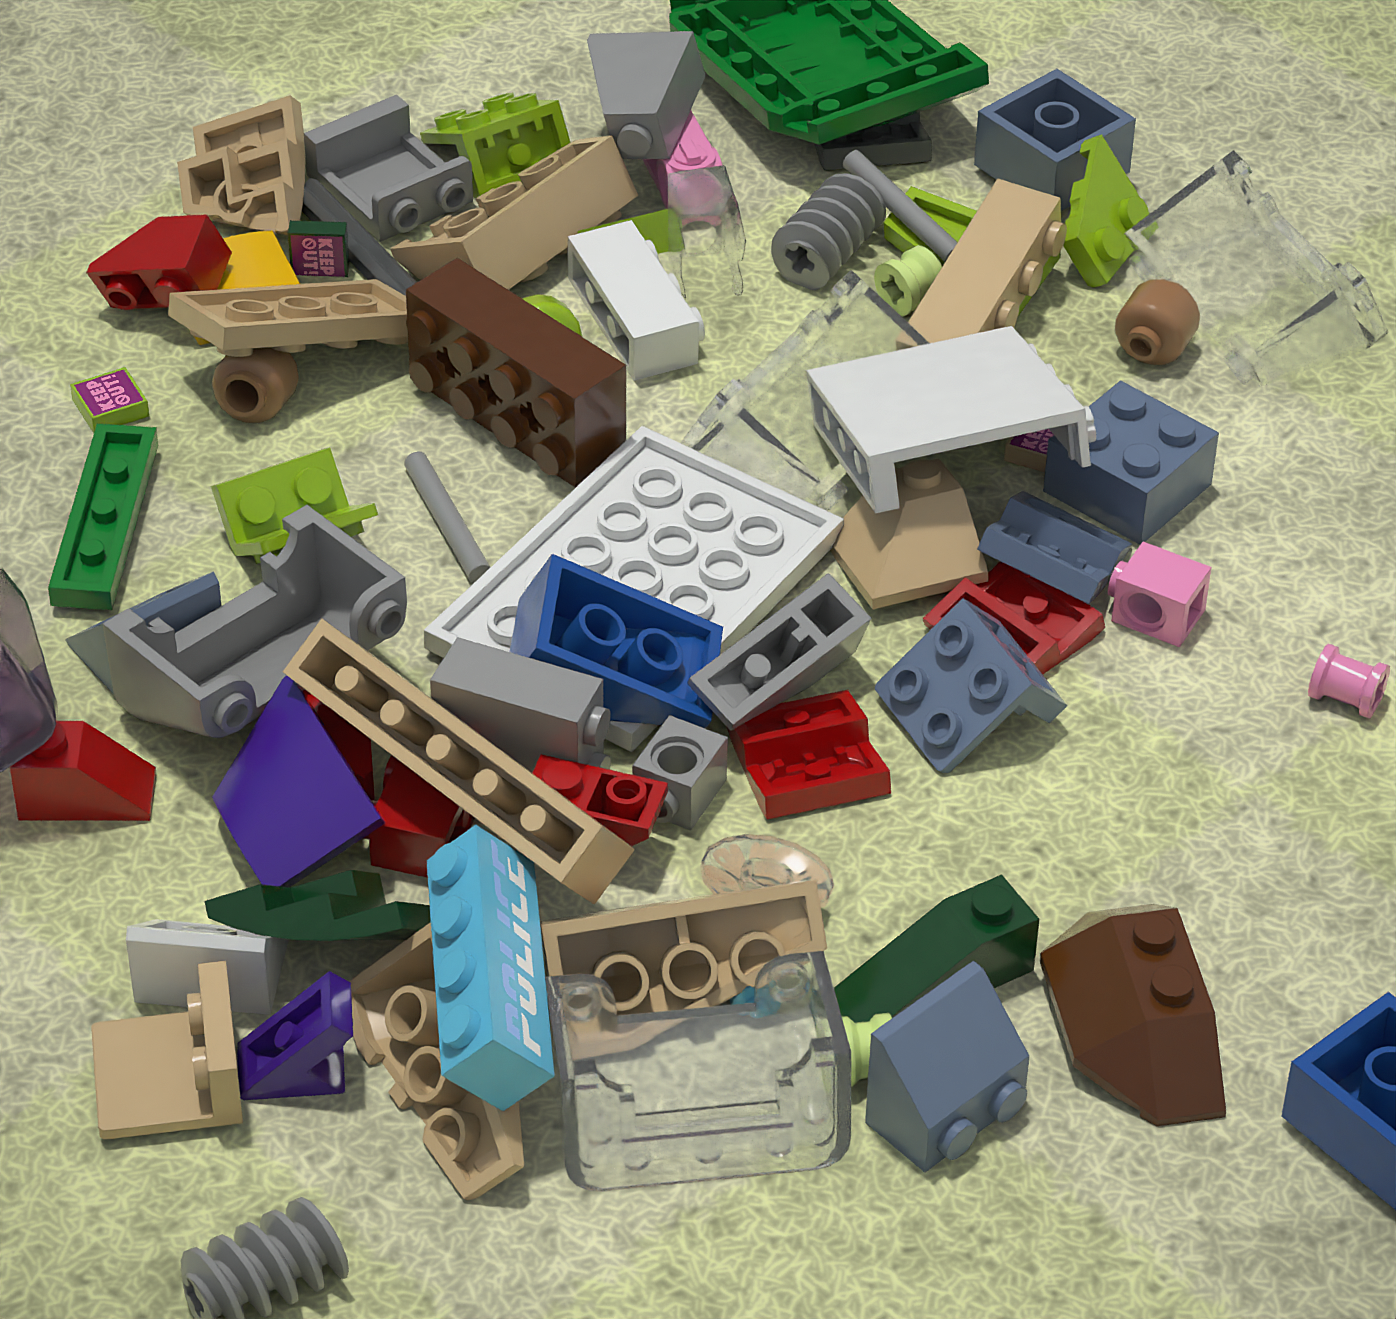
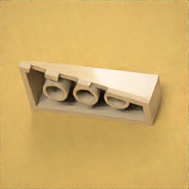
M612 135L574 140L518 173L521 181L511 182L496 189L493 188L477 197L476 201L479 208L468 210L455 217L447 215L431 224L429 227L433 237L426 241L418 242L406 239L392 247L390 251L397 262L420 280L454 259L459 258L509 290L519 282L529 281L542 275L549 268L546 262L556 255L568 253V236L578 234L577 231L618 220L622 216L620 209L635 199L638 193Z

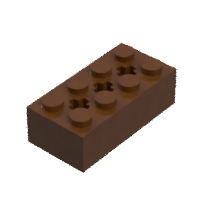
M459 258L454 259L406 289L410 379H412L418 389L425 393H433L450 404L460 417L465 420H474L492 432L502 445L508 448H516L534 460L543 472L550 476L557 475L575 488L626 441V364Z

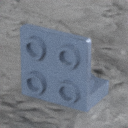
M964 598L875 685L876 692L936 770L941 773H950L1013 711L1022 716L1028 710L1044 721L1051 723L1068 706L1001 622Z

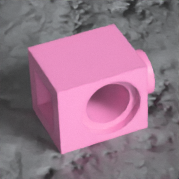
M1143 541L1128 563L1120 561L1111 575L1108 585V595L1114 597L1111 621L1180 647L1206 610L1212 567Z

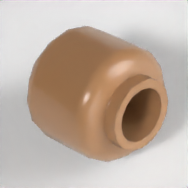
M1150 279L1139 284L1116 316L1114 331L1122 348L1137 361L1149 365H1166L1178 359L1198 330L1200 311L1192 295L1179 283L1165 279Z
M272 347L253 348V354L244 357L226 355L215 368L212 380L214 397L221 409L232 418L245 423H262L275 417L295 393L299 379L297 364L291 353L272 349Z

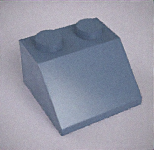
M972 961L871 1033L865 1123L923 1172L931 1169L945 1157L949 1160L959 1158L969 1149L980 1131L995 1120L1001 1123L1010 1120L1018 1113L1027 1098L1026 1084L1030 1056L986 972L976 962Z

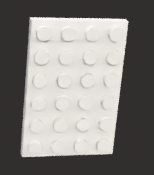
M641 426L424 629V647L444 658L456 638L459 637L510 652L519 598L551 554H555L723 626L720 654H722L746 636L833 548V544L844 525V518ZM610 721L605 739L633 752L658 725Z

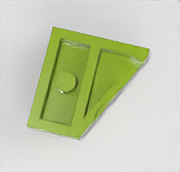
M1102 134L1087 139L1081 144L1079 154L1085 157L1088 162L1084 179L1073 182L1070 197L1071 212L1069 218L1065 221L1067 233L1063 244L1087 286L1093 288L1107 284L1156 224L1149 213L1146 203L1138 195Z

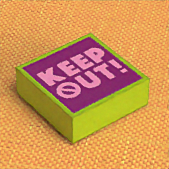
M126 367L70 384L72 400L93 433L97 423L124 425L150 417L148 401Z

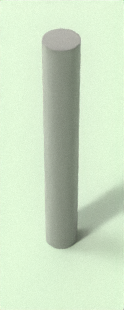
M854 150L850 152L843 161V167L850 174L859 176L872 184L881 194L886 207L946 262L958 242L860 151Z
M420 451L413 452L405 459L404 466L471 583H474L490 568V565L426 454Z

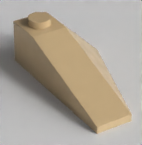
M816 879L540 921L547 974L563 1063L633 1052L654 1041L653 1039L689 1020L692 1021L709 1012L713 1007L744 992L743 990L747 986L756 987L827 949Z
M430 922L349 981L351 982L353 1037L357 1049L368 1064L375 1065L382 1062L395 1081V1084L388 1093L399 1108L414 1107L426 1124L422 1139L424 1144L462 1198L472 1200L480 1197L524 1167L520 1106L518 1101L505 1111H501L441 1076Z

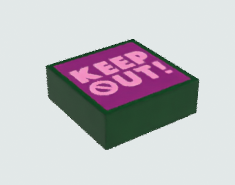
M290 220L288 228L289 258L296 275L348 277L350 261L347 222Z

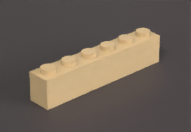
M324 619L319 621L282 671L539 867L595 905L635 849Z

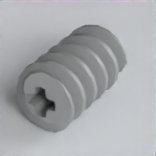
M835 174L826 179L820 188L812 193L808 201L804 202L798 211L788 219L786 224L777 230L772 238L771 254L780 274L789 282L810 290L824 287L830 277L836 275L841 265L847 263L851 255L859 250L862 243L870 238L873 231L879 228L886 218V205L881 194L872 184L852 174Z
M303 1197L288 1203L286 1215L276 1209L262 1215L260 1228L251 1222L241 1224L235 1229L234 1241L222 1234L210 1239L207 1253L194 1247L184 1251L181 1258L184 1294L194 1319H216L220 1315H223L226 1319H245L243 1304L250 1302L262 1317H267L272 1314L270 1291L276 1289L288 1304H294L298 1302L295 1279L302 1277L314 1292H318L324 1289L325 1284L322 1266L328 1264L340 1279L347 1278L349 1272L346 1253L334 1228L322 1212L311 1201Z

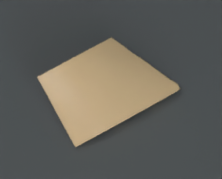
M290 95L194 126L193 134L196 156L177 162L183 213L186 215L207 214L210 220L214 222L288 235L290 220L300 221L304 197L305 147L301 103Z

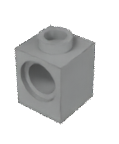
M668 716L632 765V775L668 783V793L656 822H670L690 831L727 780L728 737L673 716Z

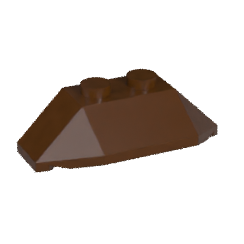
M1147 904L1087 912L1040 953L1041 968L1073 1067L1116 1099L1141 1111L1140 1117L1155 1126L1226 1117L1215 1011L1178 908Z

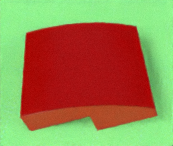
M1001 561L988 572L987 582L974 584L965 577L923 617L924 625L931 630L964 598L999 620L1042 674H1045L1091 642L1105 629L1103 614L1091 605Z
M848 689L780 703L732 730L727 727L732 745L766 820L891 794L890 770L870 743L868 718Z

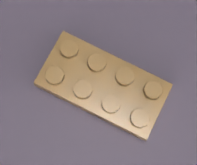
M377 279L170 293L168 316L190 329L191 335L204 338L215 345L219 353L227 356H249L253 354V348L272 347V349L281 352L296 353L304 351L306 344L323 343L334 348L347 349L356 347L358 340L370 339L393 345L408 343L406 296Z

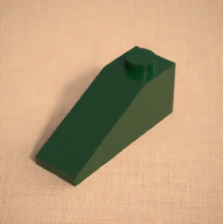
M1001 874L942 900L824 995V1003L835 1017L847 1016L854 1023L869 1022L875 1014L889 1013L893 1018L972 961L984 969L993 988L999 987L1034 971L1040 919Z

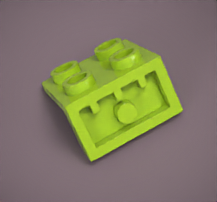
M505 93L482 101L484 110L467 114L466 109H460L439 115L434 118L436 127L420 132L423 143L456 144L459 156H465L472 163L474 198L493 188L496 189L511 182L521 181L518 173L571 143L559 100H538L536 93H528L514 97V93Z
M330 447L211 486L232 552L235 556L253 555L256 564L261 563L260 557L269 552L276 557L279 555L289 537V533L283 529L282 519L305 505L310 506L350 537L364 532L362 520L378 515L375 503L349 506Z

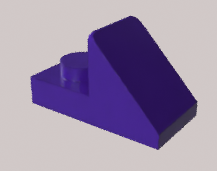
M331 971L327 972L237 1043L240 1099L258 1100L345 1093L343 1046L353 1037L351 982Z

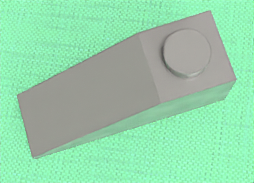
M828 573L691 676L687 684L718 718L732 730L811 687L856 652L872 618Z

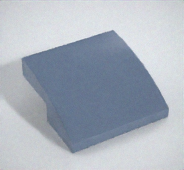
M1021 491L1010 497L1001 519L986 528L977 550L1090 604L1108 584L1115 567L1120 561H1123L1132 543L1025 491Z

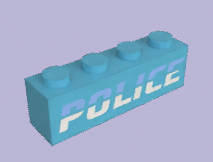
M474 825L451 843L440 847L427 860L441 1076L501 1111H505L555 1076L535 865L532 860L479 826Z

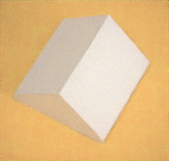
M160 919L127 926L126 945L134 1002L188 1007L187 994L200 993L198 964L226 961L231 1011L270 1015L289 939L261 936L226 925Z

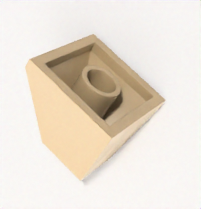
M939 458L934 460H915L907 463L904 467L895 469L899 509L875 513L862 495L843 517L844 525L833 544V548L830 550L872 609L951 591L965 577L974 584L988 581L987 565L983 552L977 550L980 542L963 487Z

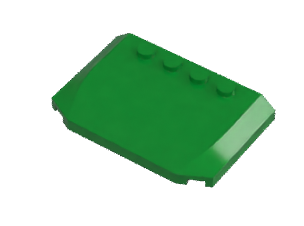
M670 0V32H694L704 71L768 130L812 143L822 144L858 130L882 126L977 92L989 84L988 64L961 42L951 45L950 48H945L888 0Z

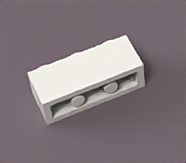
M632 220L568 236V279L621 362L626 364V370L633 381L698 364L699 341H703L705 337L702 317L696 307H689L681 294L677 278L673 273H666L659 262L658 253L651 240H644Z

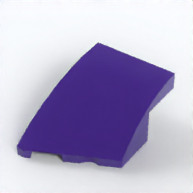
M288 676L281 680L212 798L226 826L261 884L290 888L386 822L355 777L354 771L325 729L324 723L299 685Z

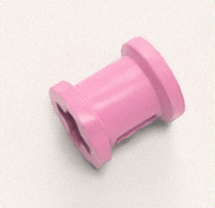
M1328 643L1316 662L1309 683L1308 696L1320 700L1325 695L1359 708V715L1370 719L1382 700L1390 674V666L1381 662L1371 666L1340 654L1339 647Z

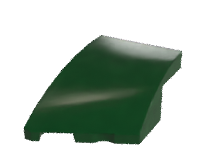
M348 870L291 888L259 884L204 901L209 919L231 928L261 936L290 940H407L431 922L430 905L399 901L386 904L380 873Z

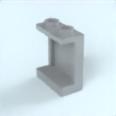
M398 95L389 97L304 133L307 176L317 179L379 242L397 234L409 232L420 224L448 212H455L464 205L473 202L472 163L465 156H459L444 162L410 132L409 105Z

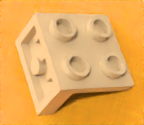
M226 961L198 964L200 993L187 994L188 1012L96 1022L91 1026L98 1129L102 1139L243 1123Z

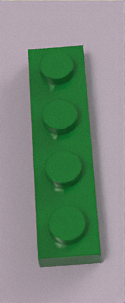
M97 423L49 582L50 606L113 610L158 449L156 427Z

